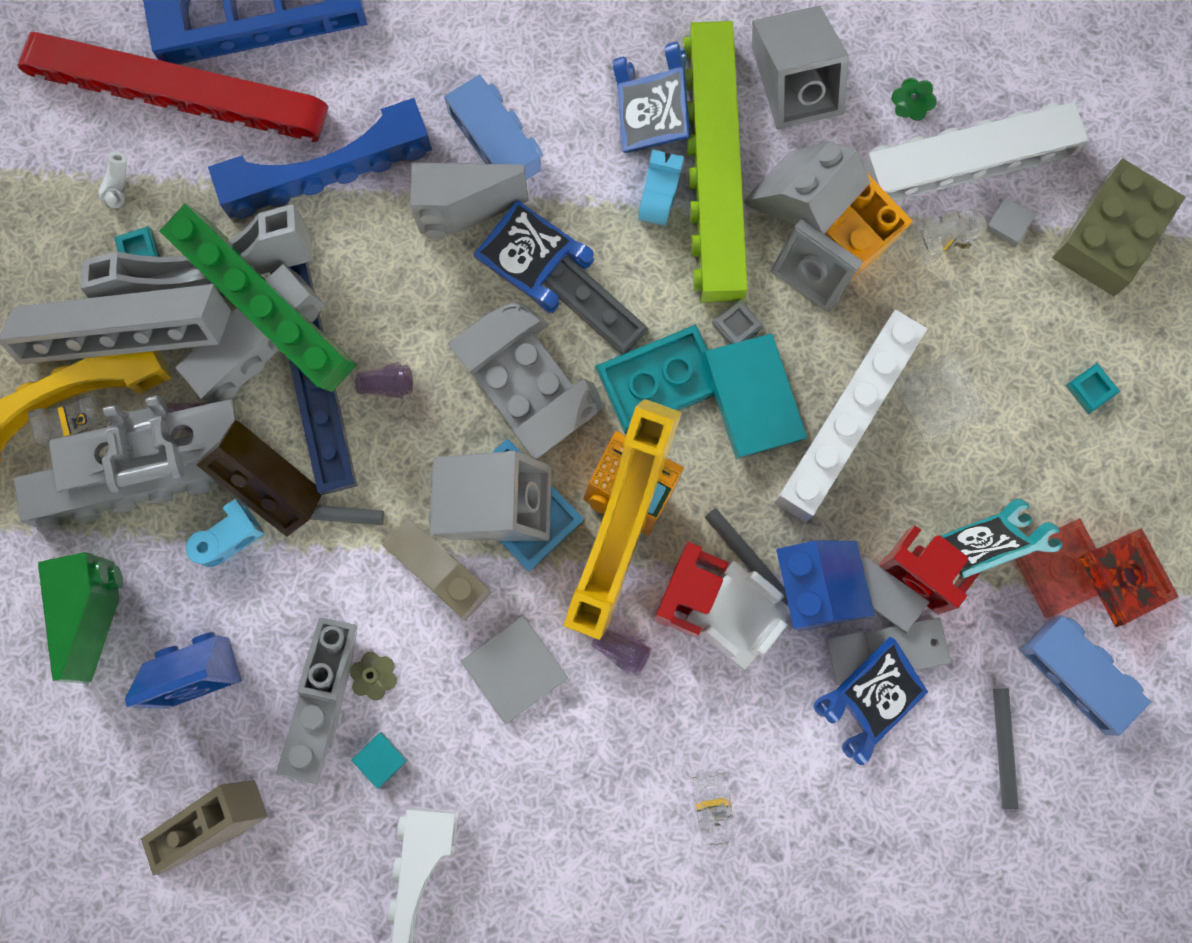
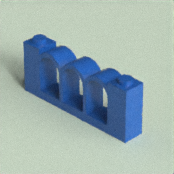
M143 0L152 52L158 60L178 65L367 25L362 0H324L322 3L288 10L286 9L285 0H273L276 12L240 20L236 0H223L227 22L197 29H191L188 13L191 0Z

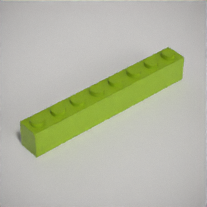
M733 21L691 22L689 37H683L682 48L686 51L690 68L685 69L687 91H691V101H688V112L693 134H690L691 138L687 139V156H694V167L688 168V188L695 189L696 201H690L689 210L690 223H697V235L691 236L692 257H698L699 269H693V291H700V303L737 302L739 299L744 302L748 288Z

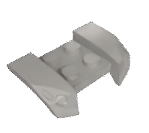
M512 302L486 314L448 344L512 427L513 432L532 458L537 460L595 416L602 409L603 405L594 383L583 379L576 385H573L536 337L535 333L542 331L549 324L527 306Z

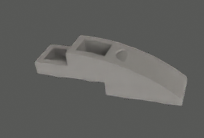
M319 617L298 685L297 693L299 698L276 771L278 776L318 784L327 750L332 747L353 659L357 625Z

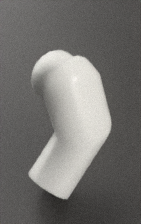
M120 152L108 154L106 173L98 190L101 202L113 209L121 207L125 201V195L121 191L125 185L127 157Z

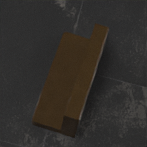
M238 420L230 424L221 440L207 451L196 465L286 537L310 520L322 496L317 493L315 483Z

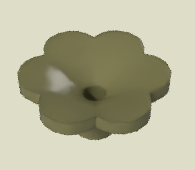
M374 652L365 653L361 662L354 663L350 668V676L354 680L352 685L354 693L359 696L367 695L371 700L382 699L386 690L393 689L397 684V677L393 673V660L387 656L379 657ZM371 672L374 674L372 679L369 678V673Z

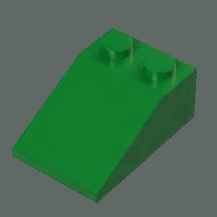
M87 552L38 562L52 681L90 683L93 680L119 602L118 589L123 586L121 570L118 566H115V562Z

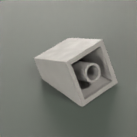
M821 6L753 20L752 49L776 129L843 115L849 55Z
M517 451L434 457L433 471L430 476L432 486L431 509L428 516L430 534L450 540L550 541L552 466Z

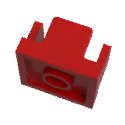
M914 525L903 534L878 566L928 600L929 604L927 607L937 615L958 609L968 596L965 593L979 573L966 578L960 575L953 584V580L967 563L968 556L940 535L934 536L926 548L918 545L911 553L907 549L921 532V529Z
M687 541L653 621L697 638L702 628L676 617L674 613L679 611L688 615L693 609L705 615L709 614L723 579L697 567L696 564L724 574L729 562L701 550L702 547Z

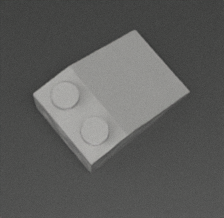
M829 141L789 151L743 202L752 209L795 225L803 219L825 234L871 182L858 150Z
M412 163L410 207L419 232L425 233L430 238L439 239L446 237V234H456L509 210L517 200L521 203L528 201L524 165Z

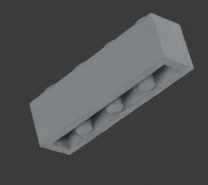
M284 264L266 279L310 322L317 318L318 312L325 306L323 301L302 277ZM236 308L229 315L218 345L196 347L175 368L202 400L215 403L233 399L238 393V389L249 378L259 374L263 370L265 363L280 350Z

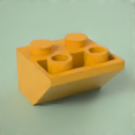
M868 173L867 175L871 183L824 234L863 261L854 277L880 257L913 222Z

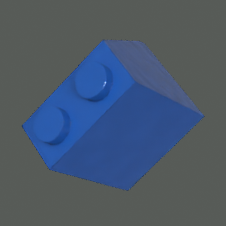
M815 540L776 549L792 624L795 630L800 632L875 616L857 541Z

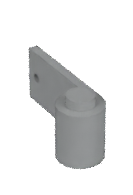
M941 618L915 622L906 634L894 626L826 639L836 685H841L889 637L896 639L914 670L951 664Z

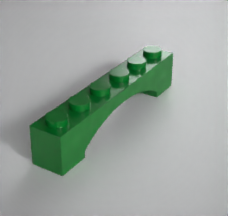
M184 203L159 230L317 387L333 392L356 368L358 364L286 300L230 243L229 238L204 214Z

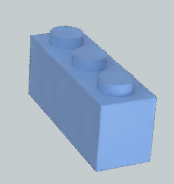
M479 74L444 96L448 113L485 164L524 165L526 180L541 171L540 157L543 154L538 143L532 137L527 139L521 131L523 126L513 110L507 112L502 105V96L493 83L488 85Z
M1064 616L1050 618L1020 651L1104 735L1120 736L1151 703L1142 693L1144 691L1142 685L1130 675H1123L1113 665V657L1103 648L1094 646L1084 636V629L1075 620L1068 617L1065 618Z

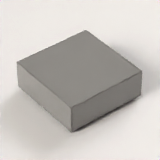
M1005 196L984 229L1016 247L1033 222L1036 214Z
M741 299L712 321V325L729 344L749 340L764 327Z

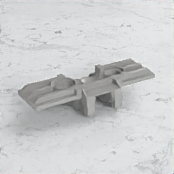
M159 395L146 398V404L150 408L128 413L122 411L117 405L104 407V415L110 419L112 426L49 440L56 492L62 493L106 482L109 490L115 493L122 491L123 487L167 476H172L174 479L183 477L184 466H188V463L199 461L207 451L221 440L230 424L236 420L233 400L228 399L172 413L169 412L167 404ZM185 427L191 428L194 434L192 442L189 445L177 446L174 441L177 431ZM109 445L107 454L102 458L103 464H101L99 453L103 447ZM166 453L167 461L128 470L125 469L127 462Z

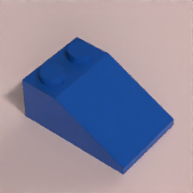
M209 632L191 640L193 645L180 650L178 646H171L155 652V659L142 663L125 697L126 706L133 708L169 709L241 682L242 679L229 638L216 636L215 632Z

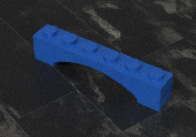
M415 98L380 109L382 116L366 133L345 147L316 159L294 164L263 165L246 162L243 155L209 166L208 170L220 206L229 218H247L252 216L256 209L268 205L271 207L283 206L292 197L301 194H318L323 191L324 186L336 182L340 184L351 183L360 174L369 171H386L392 166V163L404 159L408 161L421 159L425 156L426 152L432 150Z

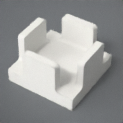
M732 561L725 573L720 575L723 583L710 613L705 615L692 609L684 620L701 627V636L740 669L745 670L757 655H764L788 625L784 621L789 616L790 610L781 601L785 596L756 571L748 573L735 561Z

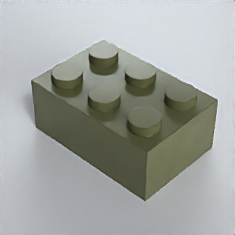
M1122 158L1105 176L1052 258L1114 297L1132 282L1186 197Z

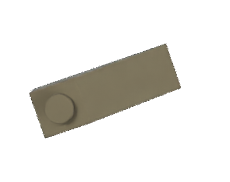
M409 518L383 544L393 556L465 621L492 593L479 579Z
M255 780L217 786L142 837L141 841L152 875H159L243 834L266 819L268 815Z

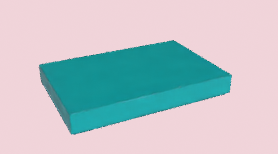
M696 324L595 366L624 434L628 431L635 407L644 399L680 411L715 396L701 355L708 349Z
M773 334L714 348L701 354L735 459L796 443L807 438Z

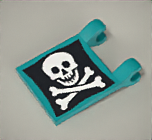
M1015 499L999 514L943 534L941 537L968 556L967 563L959 572L963 578L1035 551L1056 552L1062 548V541L1058 538L1048 540L1050 535L1060 532L1059 527L1047 522L1040 525L1027 537L1017 527H1026L1032 523V517L1029 514L1025 513L1018 517L1021 510L1029 508V503L1023 499Z

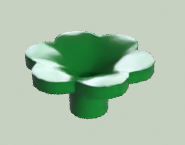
M913 77L905 79L901 87L893 91L891 97L892 102L896 105L895 113L897 116L910 117L916 121L924 119L927 111L934 109L937 104V98L933 94V84L928 80L918 81Z

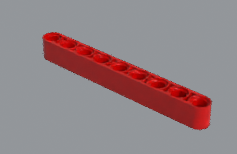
M29 32L17 67L23 73L31 77H35V74L45 76L44 80L65 85L71 82L78 84V88L101 93V90L111 92L112 96L129 100L140 98L144 99V103L164 108L170 105L178 107L177 111L201 116V113L209 114L211 119L233 124L235 121L245 123L244 126L263 131H268V128L278 130V134L301 139L304 136L312 138L311 142L319 141L329 106L323 100L312 95L39 32Z

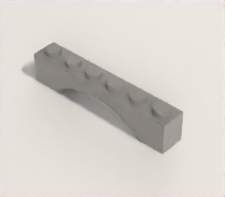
M294 204L258 213L249 226L236 237L229 240L260 274L276 271L282 264L291 267L313 261L311 232ZM117 251L84 260L82 264L81 290L88 298L212 284L184 255L153 257Z

